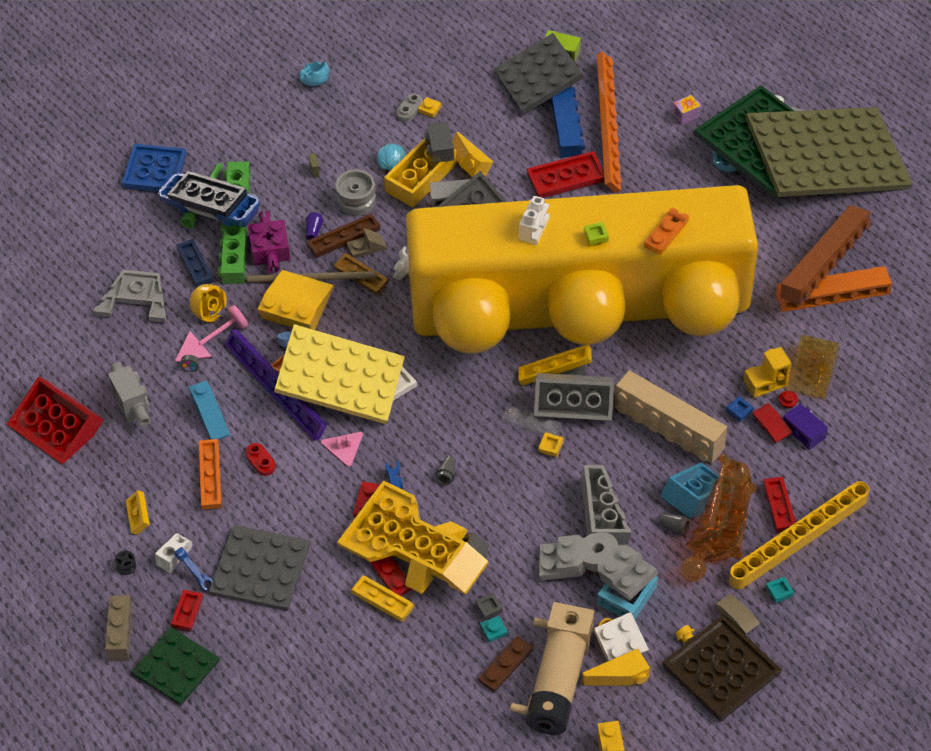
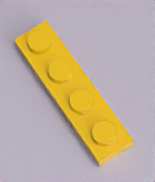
M586 344L519 367V382L523 386L535 382L537 373L559 374L592 363L591 348Z

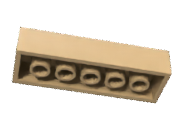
M630 370L616 385L615 408L619 413L632 417L636 423L644 424L652 432H658L669 442H675L683 450L692 452L700 460L711 464L725 449L727 426Z

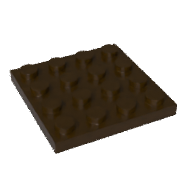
M724 615L664 660L662 665L720 722L780 675L782 671L774 661Z

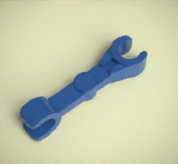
M183 547L178 548L174 552L175 557L182 561L190 573L196 577L200 589L208 591L204 586V581L212 585L213 580L201 573L198 566L190 560Z

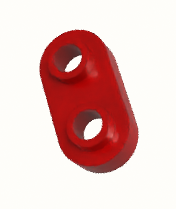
M252 443L247 446L245 451L246 458L255 470L262 476L273 474L276 469L275 461L264 446L259 443Z

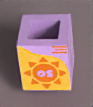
M692 95L673 102V115L681 125L700 117L701 104Z

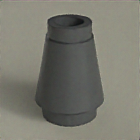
M451 456L445 457L436 471L435 476L439 484L449 485L454 481L455 458Z
M661 513L659 524L680 535L687 533L690 520L683 515Z

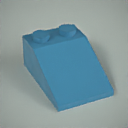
M700 462L669 477L660 496L668 504L681 511L684 516L691 519L703 513L731 484Z

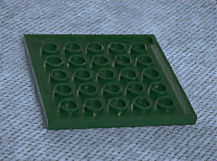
M760 85L697 127L693 135L773 198L777 197L745 117L747 113L794 110Z

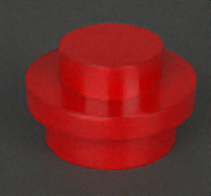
M784 391L779 395V403L785 408H793L798 403V396L792 391Z

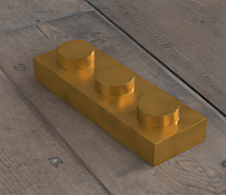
M344 253L334 265L335 270L338 272L375 271L347 253ZM376 272L377 278L351 279L377 296L389 283L388 278Z

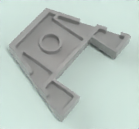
M122 270L111 285V290L102 297V302L93 311L94 316L111 317L115 302L151 306L149 321L166 323L160 274Z

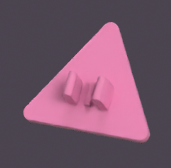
M357 432L323 439L321 444L346 466L350 467L363 433Z

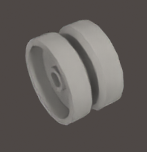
M354 169L342 173L337 178L335 183L337 206L343 213L359 216L370 212L374 208L376 190L375 181L371 174L364 170Z

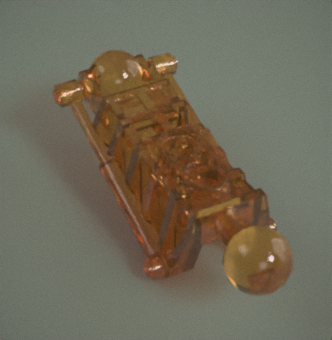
M722 454L718 458V461L722 464L719 477L715 481L713 490L709 495V503L705 505L706 511L700 517V523L694 529V534L690 541L686 543V546L694 555L683 561L681 573L690 582H697L703 579L706 574L705 563H713L732 557L740 559L743 554L741 546L748 518L747 511L751 493L756 491L757 486L752 482L748 465L741 461L730 459L726 454Z

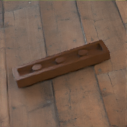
M371 213L308 240L307 246L317 258L347 245L349 241L363 238V228L374 232L381 230L380 224Z

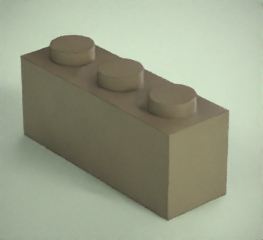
M130 595L109 596L105 645L108 661H129L133 613Z

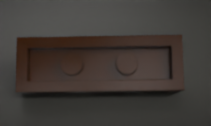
M516 636L481 674L478 682L495 693L533 651V646Z

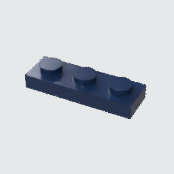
M194 239L177 244V251L196 288L200 285L214 282L213 276Z

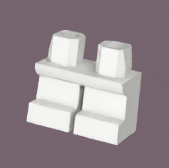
M534 196L531 199L519 223V240L534 245L538 244L550 219V214L546 213L550 204L545 203L544 198Z

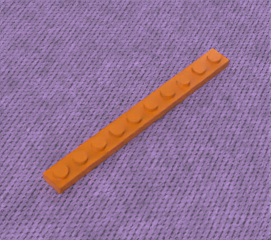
M602 51L597 54L604 179L605 185L614 193H618L621 191L622 180L620 177V152L618 150L619 139L616 122L614 63L612 58Z

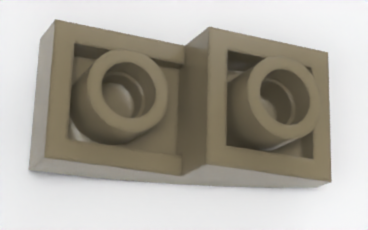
M729 594L715 604L721 615L731 620L744 635L760 624L751 611L732 594Z

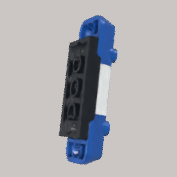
M187 171L185 174L173 175L159 190V197L168 205L179 208L183 213L190 211L222 221L226 226H247L258 213L260 204L258 197L248 194L244 187L191 171Z

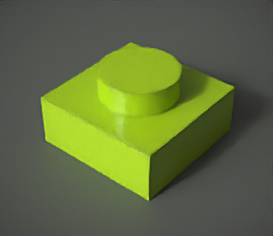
M603 222L584 226V232L590 245L609 241V235Z

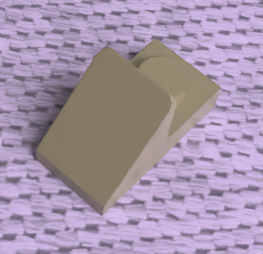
M363 228V238L347 242V248L353 258H359L387 249L382 235Z

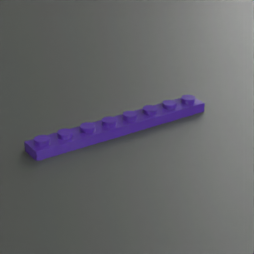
M237 329L231 330L224 345L314 441L320 439L327 424L305 401L275 393L274 390L279 373Z

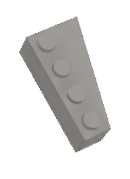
M584 465L580 480L587 536L597 532H605L613 535L618 545H628L632 532L630 527L627 526L626 517L618 505V498L613 493L612 484L604 465Z

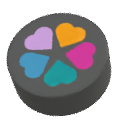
M184 355L181 358L180 367L183 371L196 372L199 369L200 361L196 356Z

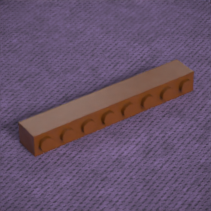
M850 205L781 283L780 298L798 305L809 299L813 290L819 287L820 282L827 278L828 273L836 267L838 261L844 258L846 252L852 249L857 239L861 238L863 232L869 229L871 225L870 211Z

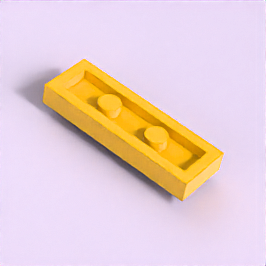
M364 575L351 589L353 595L401 622L406 619L414 608V603Z

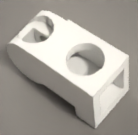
M178 533L175 534L155 553L156 565L171 573L179 562L174 552L178 548L183 547L188 553L192 547V541Z

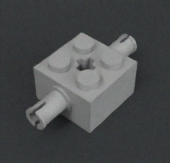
M114 363L110 367L111 373L108 374L113 397L127 424L138 420L140 426L148 425L151 422L148 416L150 404L146 397L148 394L145 386H140L139 384L140 378L136 371L133 372L130 365L123 368L121 363Z

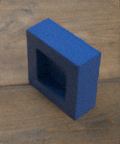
M739 396L726 407V412L739 422H742L753 412L754 407Z

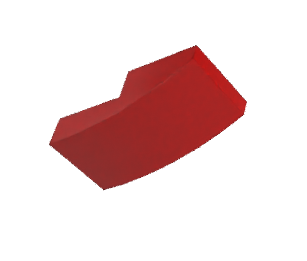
M769 403L752 413L761 428H765L775 444L792 433L786 422Z

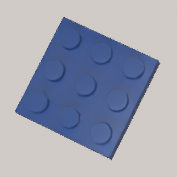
M134 143L122 180V187L159 192L173 175L182 172L187 155L186 149Z

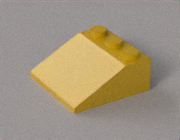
M282 270L265 292L258 311L262 319L291 328L295 324L315 330L334 285Z

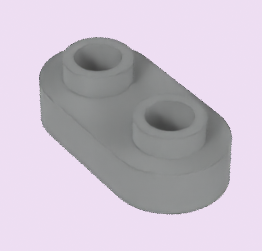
M418 94L408 95L397 109V118L403 122L412 120L418 113V107L423 102V98Z

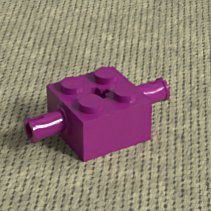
M265 210V217L263 211L259 212L260 223L249 224L248 231L254 266L267 264L268 272L273 274V267L275 273L280 270L278 262L290 260V251L284 219L271 221L270 212Z

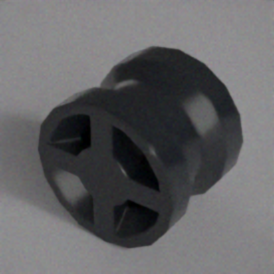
M124 550L115 556L116 568L120 574L130 575L136 570L137 565L132 552Z

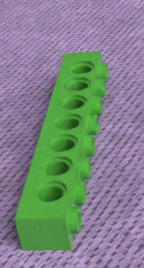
M249 161L228 162L227 169H224V180L246 188L248 194L250 193L251 174ZM221 224V235H223V238H220V249H222V252H219V263H222V266H218V277H222L223 284H245L248 225L238 227Z

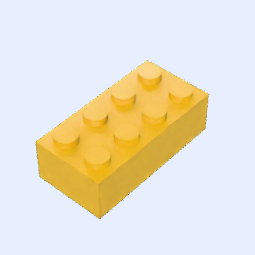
M423 139L384 177L385 192L414 208L430 192V183L440 182L457 165L456 149H454L453 161L433 163L432 157L428 156L427 145L429 143H425V139Z

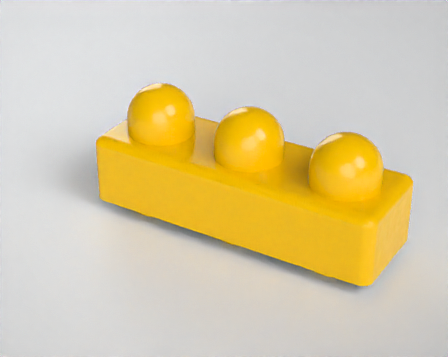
M742 186L545 199V203L550 204L546 213L550 214V219L537 245L519 240V223L531 200L418 208L411 210L406 215L408 275L413 328L420 336H440L445 344L462 353L476 354L485 352L496 346L508 330L554 327L562 337L570 342L580 345H593L610 338L619 329L622 322L668 318L675 327L686 334L702 337L710 336L724 330L733 321L737 313L746 311L751 304L758 241L746 188ZM673 207L679 213L689 215L690 218L666 250L659 255L645 248L644 242ZM603 222L609 235V241L590 245L584 232V226Z

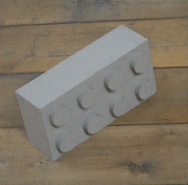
M537 373L534 416L612 420L614 377Z

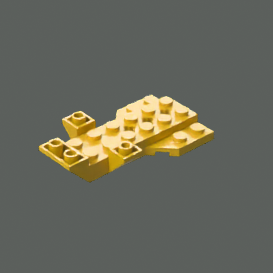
M384 480L337 542L340 547L369 562L394 555L410 563L405 585L420 594H423L434 579L432 575L447 582L451 588L466 595L489 563L467 542L462 540L468 532L466 528L452 521L432 526L420 520L415 496Z

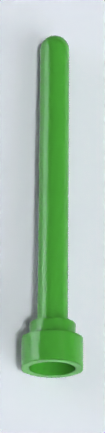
M221 163L215 166L210 175L211 178L217 179L223 169ZM193 212L185 213L181 219V224L192 229L197 222V214Z

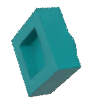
M785 576L766 583V589L775 604L794 596V591Z
M500 616L480 623V627L489 643L508 635V631Z

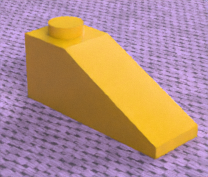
M456 132L452 142L454 149L457 150V161L461 168L472 177L480 171L484 176H487L493 161L462 134Z
M635 649L583 672L582 683L584 686H631L636 683L639 685L646 682L649 678L650 667L640 650Z

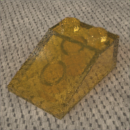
M801 335L787 390L825 399L840 351L839 343Z

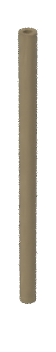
M376 271L298 274L315 280L377 278ZM279 274L248 275L247 282H274Z

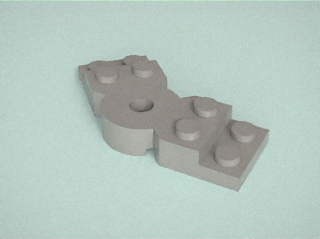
M597 532L585 538L579 535L558 537L557 543L540 544L539 577L541 581L579 577L588 569L598 572L602 582L630 600L658 575L657 569L644 561L640 553L628 545L618 546L616 538L609 533Z

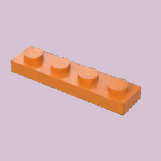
M199 440L202 510L222 508L219 440Z

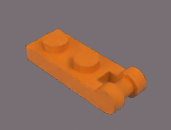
M672 207L667 216L646 239L644 247L661 255L688 223L690 216L685 213L681 214Z

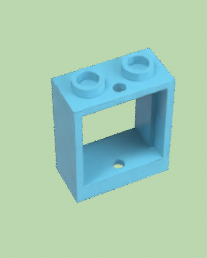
M656 576L646 585L634 604L611 594L612 588L605 584L598 593L597 605L620 617L631 612L635 620L656 590L658 577Z

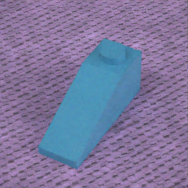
M207 380L190 386L191 401L210 439L220 440L230 436Z

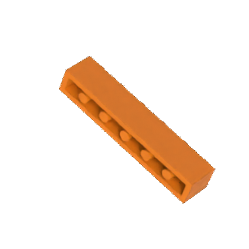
M885 266L827 276L826 279L820 282L819 287L813 290L809 299H806L801 305L780 298L781 284H777L776 298L781 312L888 295L891 291L892 282Z

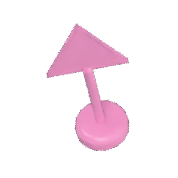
M235 305L230 306L228 313L231 320L201 341H198L192 332L189 331L175 362L181 361L184 355H194L198 359L212 357L203 344L233 323L240 329L248 327L247 320Z

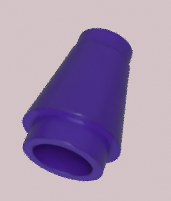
M311 212L306 217V239L311 240L318 236L324 222L321 214Z

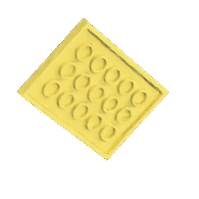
M294 324L274 392L387 424L405 356Z

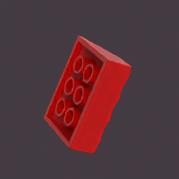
M38 376L7 425L58 462L64 464L96 434L104 419L52 382Z

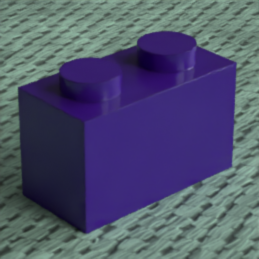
M801 403L783 416V420L792 431L791 434L808 450L815 447L827 436L828 427Z

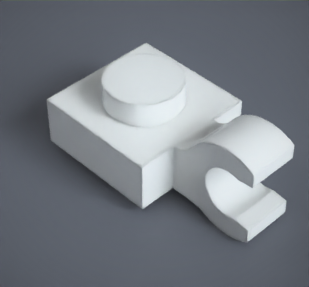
M405 246L399 251L401 260H398L394 267L396 271L393 278L396 280H401L408 274V255L405 252Z

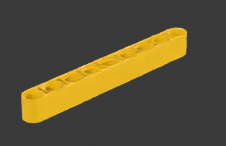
M862 481L853 483L734 564L729 575L730 586L734 589L746 587L867 503L869 486Z

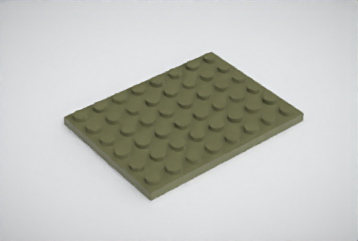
M877 107L747 113L745 117L778 197L903 190L913 186Z

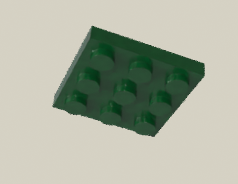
M170 627L131 672L133 676L181 706L217 665L220 658Z

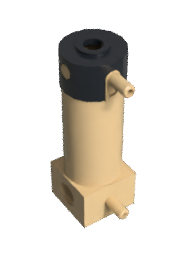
M554 602L549 620L534 618V626L547 628V642L533 694L530 696L528 706L512 703L510 706V711L526 714L525 722L531 729L549 735H560L566 731L584 655L588 654L593 634L595 610Z

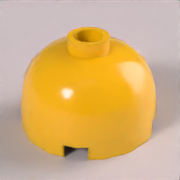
M203 284L192 292L189 305L192 313L197 318L207 322H214L221 316L217 314L222 308L225 309L227 298L225 291L220 289L219 286Z

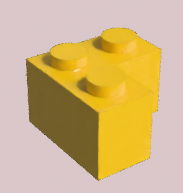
M782 347L769 349L764 352L761 365L745 370L743 381L754 398L781 389L789 384L792 363Z

